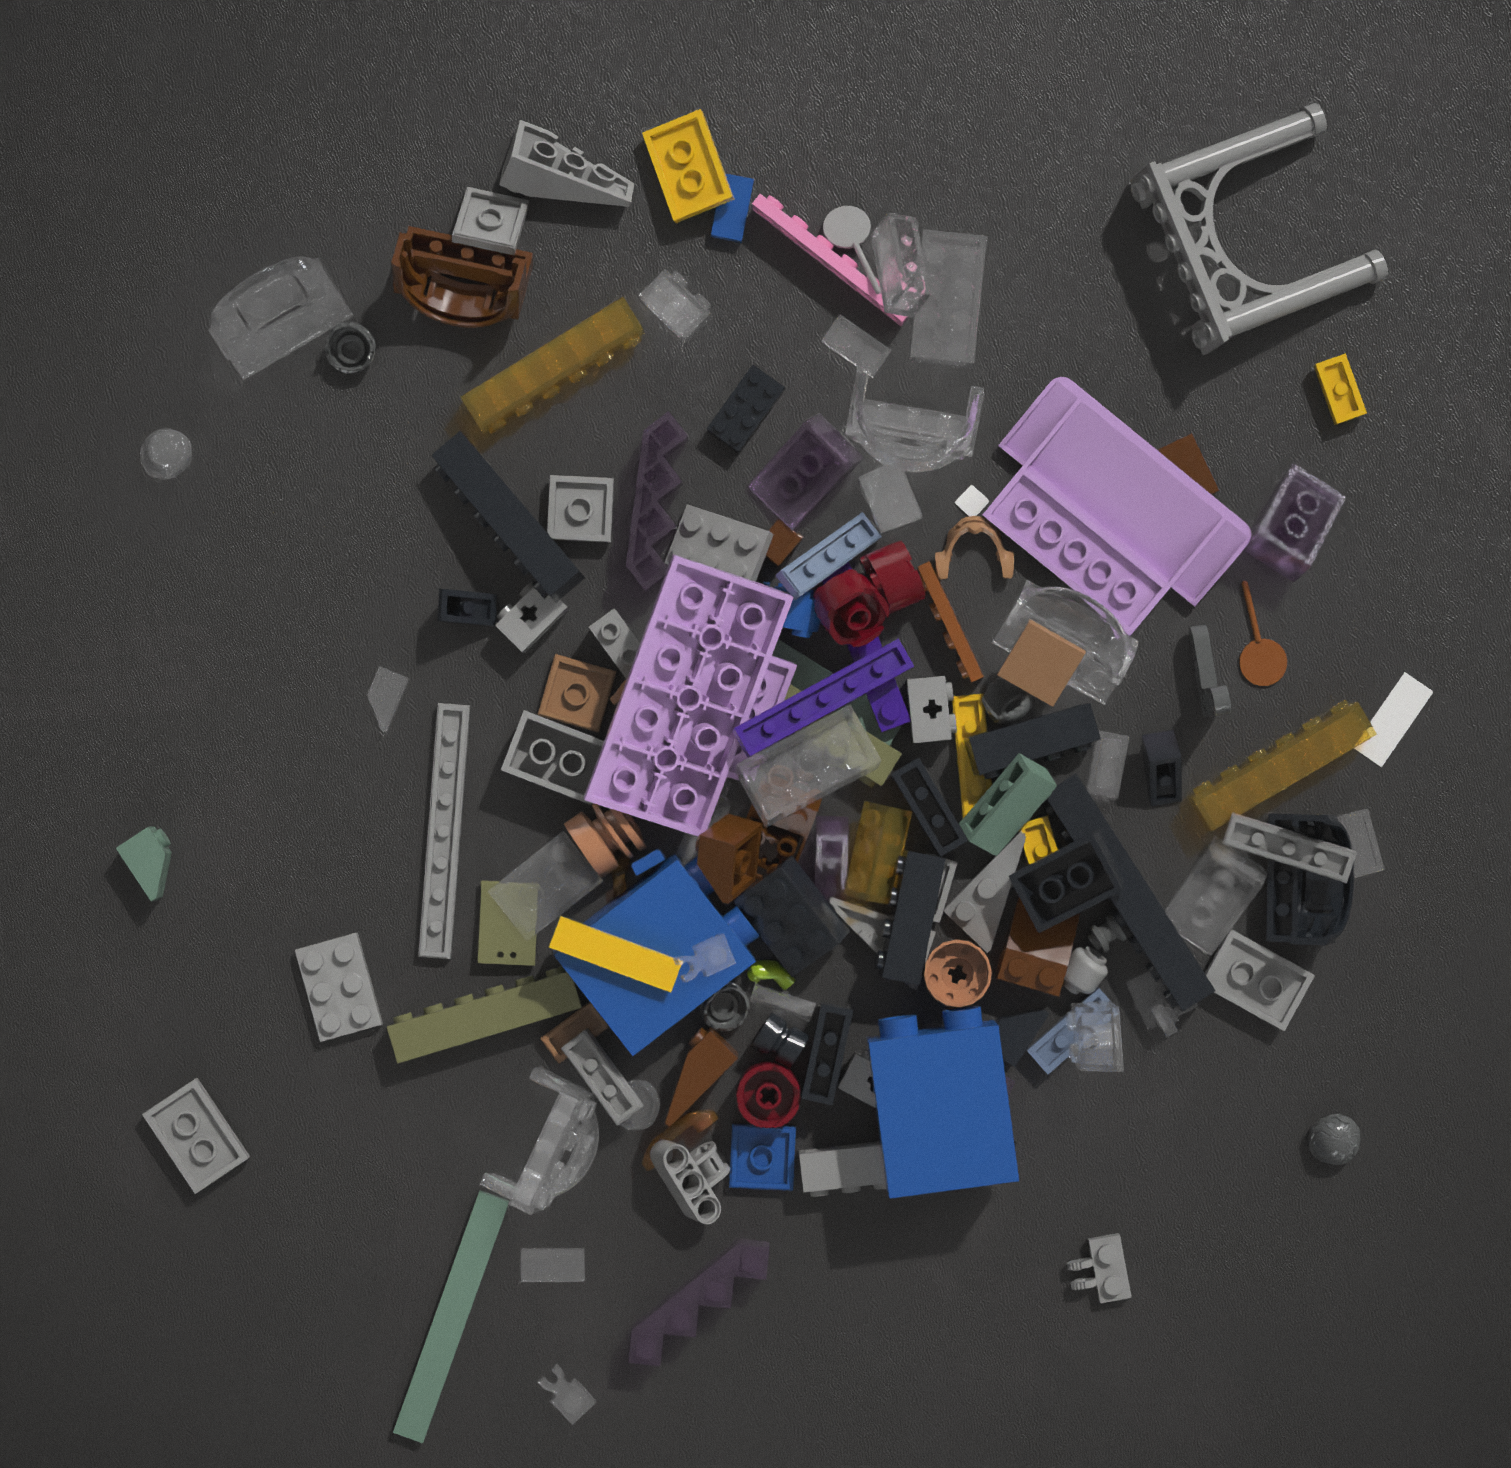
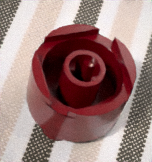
M901 540L859 558L865 574H869L870 582L886 600L889 614L914 604L926 596L917 569L914 570L910 561L912 558Z
M853 569L846 570L844 573L831 578L823 586L819 587L813 596L815 600V614L832 638L841 645L851 644L853 647H860L870 643L881 634L884 629L882 624L885 617L888 618L889 607L883 596L867 577Z
M768 1060L750 1066L742 1074L737 1086V1104L743 1117L754 1126L762 1128L781 1127L788 1123L798 1111L801 1099L800 1086L795 1074L790 1069L788 1070L782 1065ZM774 1088L776 1099L772 1101L768 1098L763 1101L761 1099L763 1097L762 1089L770 1090Z

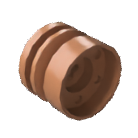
M593 803L592 808L597 817L595 820L591 821L583 812H580L565 822L564 825L591 866L603 878L619 867L614 855L615 851L619 849L630 859L633 857V854L627 846L628 842L632 841L639 851L645 849L646 845L640 828L631 815L610 808L604 813L598 804Z
M956 939L942 943L931 952L925 963L924 981L928 992L934 1000L946 1007L962 1008L973 1005L984 996L990 986L992 970L988 957L980 947L969 941ZM957 966L963 968L962 973L966 975V979H960L955 984L951 982L952 976L948 974L949 969L955 970Z

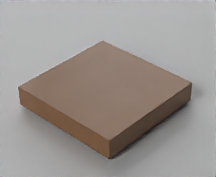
M1030 619L997 675L1053 707L1086 651Z
M555 654L538 715L599 732L617 672Z

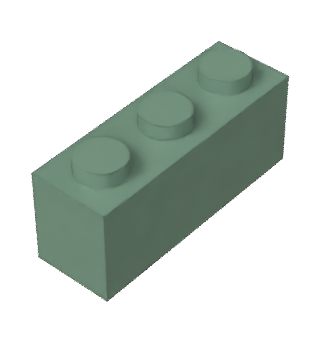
M1019 753L967 813L959 825L969 842L997 856L1021 827L1030 820L1040 805L1050 797L1057 785L1045 767Z

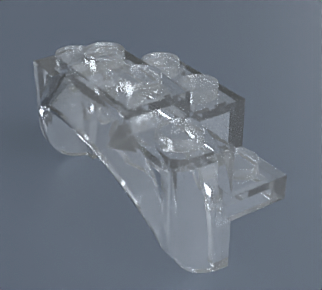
M1026 580L992 643L1010 653L1030 619L1086 651L1067 685L1105 705L1116 685L1119 686L1131 665L1139 641L1127 635L1115 616L1091 597L1068 588L1040 587ZM1096 657L1101 663L1093 660V658Z

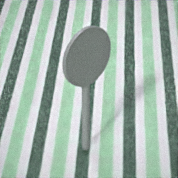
M854 206L835 208L826 216L823 223V232L826 239L838 248L855 249L875 293L880 294L881 288L860 247L870 234L871 224L869 217L864 211Z

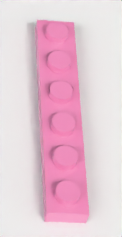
M758 195L752 203L753 211L898 325L902 326L910 315V311L906 309L909 306L906 301L896 294L888 295L882 290L884 285L877 278L881 293L876 294L868 276L865 277L857 270L858 264L845 254L842 257L831 250L834 247L831 242L821 235H818L817 238L807 231L809 226L798 216L794 215L790 218L782 211L784 206L774 197L769 195L766 199L763 195Z

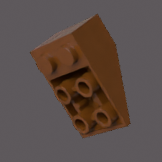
M763 773L746 818L762 823L756 879L761 878L791 855L798 863L823 798L822 794L768 773Z

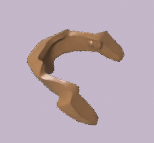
M969 516L962 518L948 532L945 549L942 552L935 553L936 576L939 580L947 579L949 562H951L953 555L952 549L958 538L966 532L972 534L984 532L991 537L997 547V561L1001 562L1003 577L1011 579L1014 574V552L1004 549L999 530L984 517Z

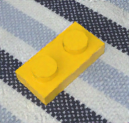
M1346 353L1314 365L1334 425L1367 414Z
M1048 816L1030 820L1021 827L1020 830L1026 834L1023 850L1028 865L1058 850Z

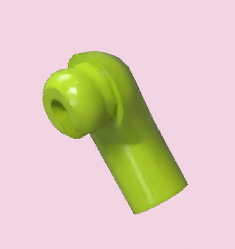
M757 960L747 971V976L752 982L759 983L760 980L774 979L784 991L796 981L776 960Z

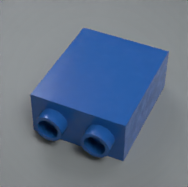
M673 853L582 923L682 960V965L671 992L553 949L555 958L632 1056L756 962L747 946L759 938L760 935L737 906L723 916L709 898V895L715 890L697 865L698 855L684 865L678 856Z
M980 1006L942 1011L944 1027L918 1030L916 1015H902L879 1019L880 1035L866 1037L889 1199L1019 1181L999 1026L994 1020H982Z

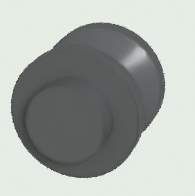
M1110 912L1105 915L1106 922L1099 927L1094 924L1088 925L1091 932L1086 934L1096 951L1102 948L1106 953L1109 951V943L1117 938L1123 942L1127 939Z

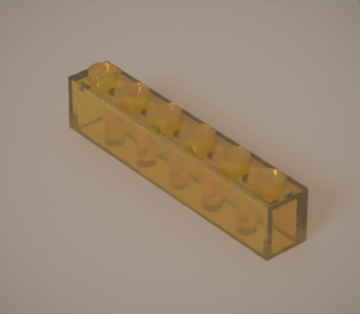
M621 297L460 398L483 433L489 430L490 434L503 428L507 424L505 420L516 413L517 417H520L533 409L532 403L541 397L547 400L561 391L559 386L570 380L571 383H575L588 374L586 369L597 363L600 367L611 361L615 357L613 354L615 351L622 347L628 350L642 341L640 336L645 334L644 329L625 298Z
M1347 700L1341 701L1330 708L1331 715L1322 720L1319 716L1310 719L1302 724L1304 728L1302 732L1293 736L1292 732L1281 736L1275 740L1277 746L1266 752L1262 748L1247 757L1249 763L1238 768L1237 764H1234L1220 772L1222 777L1220 780L1213 784L1207 780L1193 788L1192 790L1195 794L1188 799L1206 830L1213 831L1229 822L1232 812L1241 815L1376 736V731L1358 701L1349 704Z

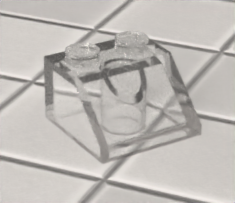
M1109 1000L1072 1003L1071 1012L1066 1014L1068 1031H1073L1074 1044H1069L1071 1063H1076V1068L1080 1071L1124 1072L1119 1007Z

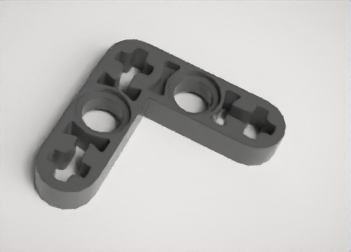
M1205 624L1189 627V640L1203 717L1230 714L1231 702L1227 686L1217 685L1207 626Z

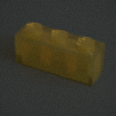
M864 801L844 895L877 903H888L891 887L896 888L898 875L894 874V866L897 856H902L912 811Z

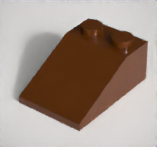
M1018 895L995 977L1059 996L1068 968L1080 913L1038 933Z
M701 1027L689 1039L688 1044L691 1047L688 1050L665 1121L669 1127L738 1059V1052L711 1027L707 1031Z

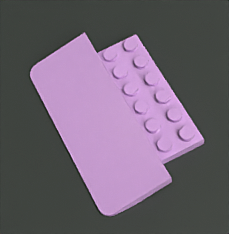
M1058 377L1053 379L998 445L1019 462L1022 467L983 513V516L1129 636H1131L1170 587L1193 606H1196L1250 542L1251 530L1242 519L1069 378Z

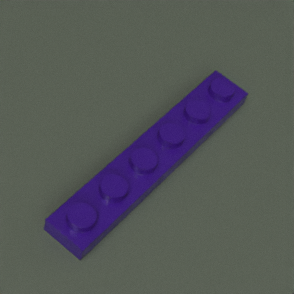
M846 563L822 581V584L824 585L831 578L852 569L850 563ZM879 637L860 647L846 644L853 663L882 648ZM895 678L866 693L881 733L911 722Z
M898 638L742 723L732 731L747 758H750L914 667V664Z

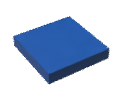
M732 1123L729 1188L793 1191L796 1126L783 1125L776 1128H762L753 1124Z

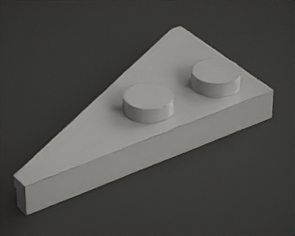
M1021 830L943 910L987 953L991 950L1012 884L1009 875L1016 871L1026 840V834Z
M829 896L828 903L839 917L876 954L878 950L883 951L885 938L881 937V930L884 919H889L890 916ZM933 930L930 933L924 966L936 933ZM905 982L910 988L917 990V984Z

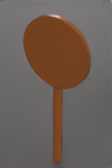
M1242 581V588L1255 640L1247 644L1242 650L1239 658L1240 670L1245 679L1250 683L1258 686H1269L1278 682L1283 677L1287 668V657L1285 651L1278 643L1270 639H1261L1248 582Z

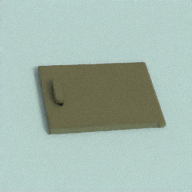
M481 881L478 963L535 966L540 883Z

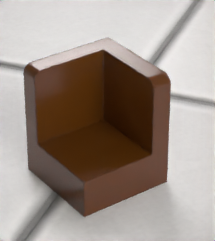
M780 519L768 530L774 535L765 556L778 568L803 540L801 534H797Z

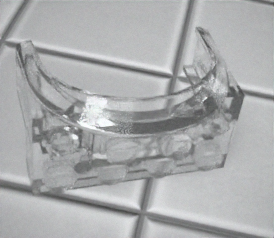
M298 256L282 260L262 269L229 291L214 307L208 331L227 361L231 360L241 378L245 380L334 328L337 324L353 317V313L320 258L314 259ZM294 276L298 277V279L300 280L301 284L307 292V297ZM302 304L301 307L295 309L294 311L278 319L272 324L266 326L265 328L260 329L262 326L272 321L276 317L280 316L281 314ZM238 309L240 310L241 314L250 326L251 330L246 328L243 321L239 317L237 313Z
M857 366L845 435L851 436L853 441L860 442L874 459L890 468L904 472H927L944 467L955 459H965V456H973L984 398L983 387L971 386L966 416L864 399L870 368ZM902 437L915 439L914 443L920 446H910L895 441H902Z
M541 1066L533 1068L529 1079L559 1093L518 1183L487 1172L480 1185L510 1199L509 1205L529 1215H533L541 1210L543 1211L545 1207L549 1208L556 1196L567 1192L581 1181L595 1159L599 1143V1125L595 1113L597 1103L593 1101L595 1098L593 1092ZM573 1148L566 1165L560 1162L565 1150L570 1152Z

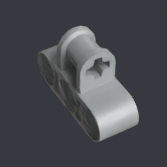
M668 1140L656 1142L650 1151L651 1161L684 1215L703 1224L715 1222L721 1213V1205L711 1187L722 1180L730 1171L728 1164L723 1163L717 1154L716 1144L713 1141L705 1142L689 1153L680 1144ZM670 1150H672L673 1157L671 1161L667 1163V1154ZM688 1176L689 1182L687 1186L683 1188L682 1182L684 1178ZM704 1201V1209L699 1214L698 1207Z

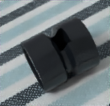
M771 1012L750 1047L763 1055L773 1054V1061L789 1070L801 1053L810 1035L795 1026L787 1028V1021Z

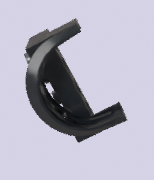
M1268 813V824L1352 850L1348 832L1337 819V815ZM1268 859L1266 941L1290 942V944L1328 945L1335 943V940L1341 935L1347 925L1352 908L1354 863L1347 883L1306 871L1305 900L1303 903V869ZM1308 910H1333V911H1331L1329 914H1327V913H1310Z

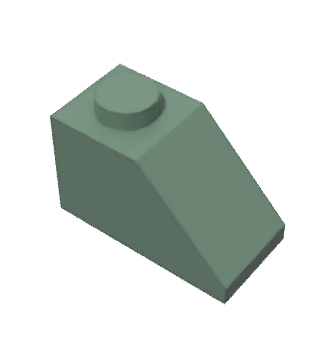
M155 826L145 828L116 848L150 901H156L163 897L172 854L168 848L171 844L169 838L162 829L157 830Z

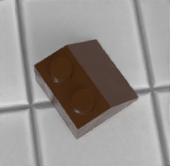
M726 814L705 832L701 833L697 838L695 846L698 852V867L721 901L727 904L756 881L762 823L732 814Z

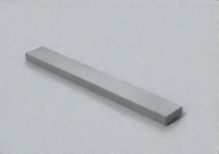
M438 703L418 957L451 959L470 705Z

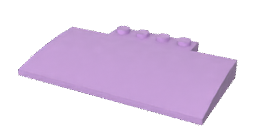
M673 554L583 799L695 836L705 832L708 829L726 778L729 777L753 785L766 749L747 758L732 730L783 702L797 665L772 656L794 597L787 592Z

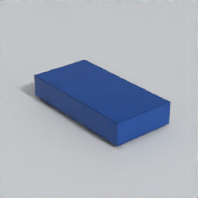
M726 174L735 200L716 207L711 237L742 243L754 179Z
M658 848L632 863L631 867L637 876L664 861L666 856L662 849Z

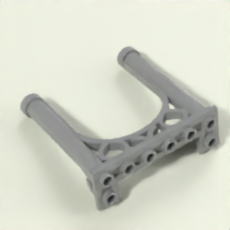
M1316 103L1302 107L1298 113L1164 164H1156L1155 161L1151 162L1130 180L1131 193L1135 201L1140 203L1142 209L1148 208L1153 203L1154 217L1158 223H1161L1164 229L1166 246L1171 253H1174L1178 263V275L1184 283L1186 282L1190 292L1191 306L1195 312L1199 313L1201 318L1191 328L1193 330V342L1203 355L1221 346L1232 336L1361 285L1378 283L1388 277V267L1383 255L1378 250H1372L1357 258L1293 283L1268 285L1253 280L1242 273L1230 261L1219 243L1213 222V202L1217 187L1222 178L1229 170L1238 165L1324 134L1327 129L1326 118L1323 110ZM1215 172L1206 189L1200 184L1192 182L1194 179ZM1183 191L1192 192L1202 201L1198 215H1190L1185 211L1180 199ZM1201 221L1202 226L1197 228L1198 237L1194 243L1187 224L1193 225ZM1201 258L1210 262L1212 267L1218 265L1220 269L1208 277ZM1218 277H1227L1236 283L1234 301H1226L1220 296L1216 286ZM1246 290L1259 295H1265L1242 305L1246 296Z

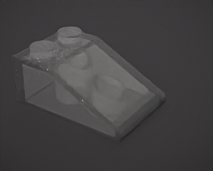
M562 831L491 888L488 893L525 940L528 941L602 883L603 880L568 835Z
M1216 836L1213 837L1164 910L1180 936L1210 956L1262 888L1267 876L1265 868L1233 847L1223 845V841Z

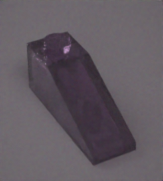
M816 816L814 885L827 902L829 896L846 902L849 828L848 817Z

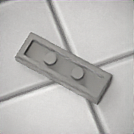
M588 1028L561 1048L617 1126L644 1107V1104Z

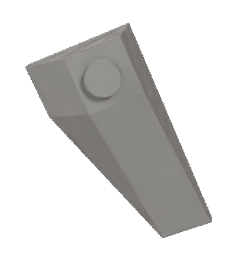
M519 120L503 165L499 182L500 186L529 197L629 207L634 189L633 182L604 164L594 165L582 157L584 152L574 147L571 151L557 142L558 136L554 133Z

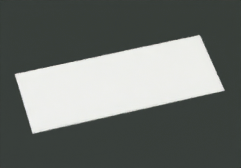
M1404 672L1353 748L1382 767L1433 691Z

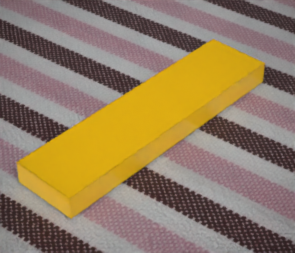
M984 694L953 696L952 710L953 714H955L957 729L955 743L962 819L992 785L991 778L984 780L983 774H973L963 739L987 732L985 707L982 703V696Z
M560 916L549 944V948L668 992L672 991L682 965V960Z

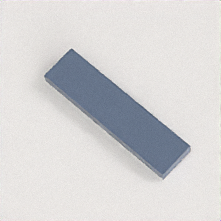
M862 512L780 570L776 577L790 595L794 597L793 599L797 600L877 542L882 536Z

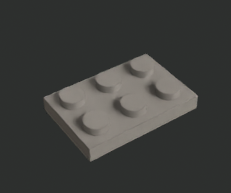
M687 504L664 563L669 566L674 554L756 582L774 534L770 531Z
M1230 928L1205 972V975L1216 990L1214 993L1283 1031L1286 1030L1315 977L1314 974Z
M358 932L295 950L320 1042L383 1024Z
M198 1078L192 1080L142 1114L195 1194L250 1158Z

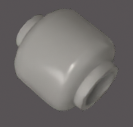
M1087 946L1085 949L1076 948L1070 955L1063 985L1076 995L1079 992L1091 994L1108 974L1105 965L1107 960L1101 953L1090 946Z

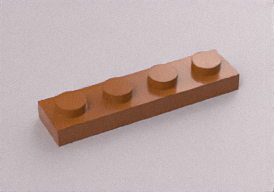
M928 561L918 566L925 592L929 590L934 601L929 604V607L936 621L942 619L947 631L942 633L949 649L956 648L961 658L956 664L963 679L969 677L971 682L983 678L984 675L931 562Z

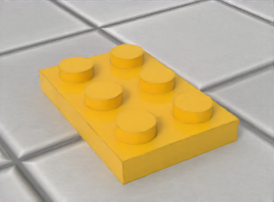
M701 109L642 133L675 223L735 200Z

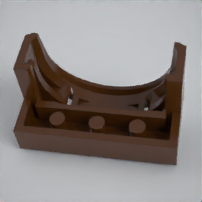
M408 226L406 234L399 233L391 261L394 293L401 294L415 309L429 318L452 326L477 328L496 324L509 318L519 320L533 268V253L516 249L515 255L454 243L452 242V235ZM443 273L475 281L485 282L489 285H474L462 283L446 278L440 274ZM432 276L427 295L425 296L424 290L427 279ZM495 291H496L494 303H493L492 309H490V308H491L492 301H493L494 293H495Z

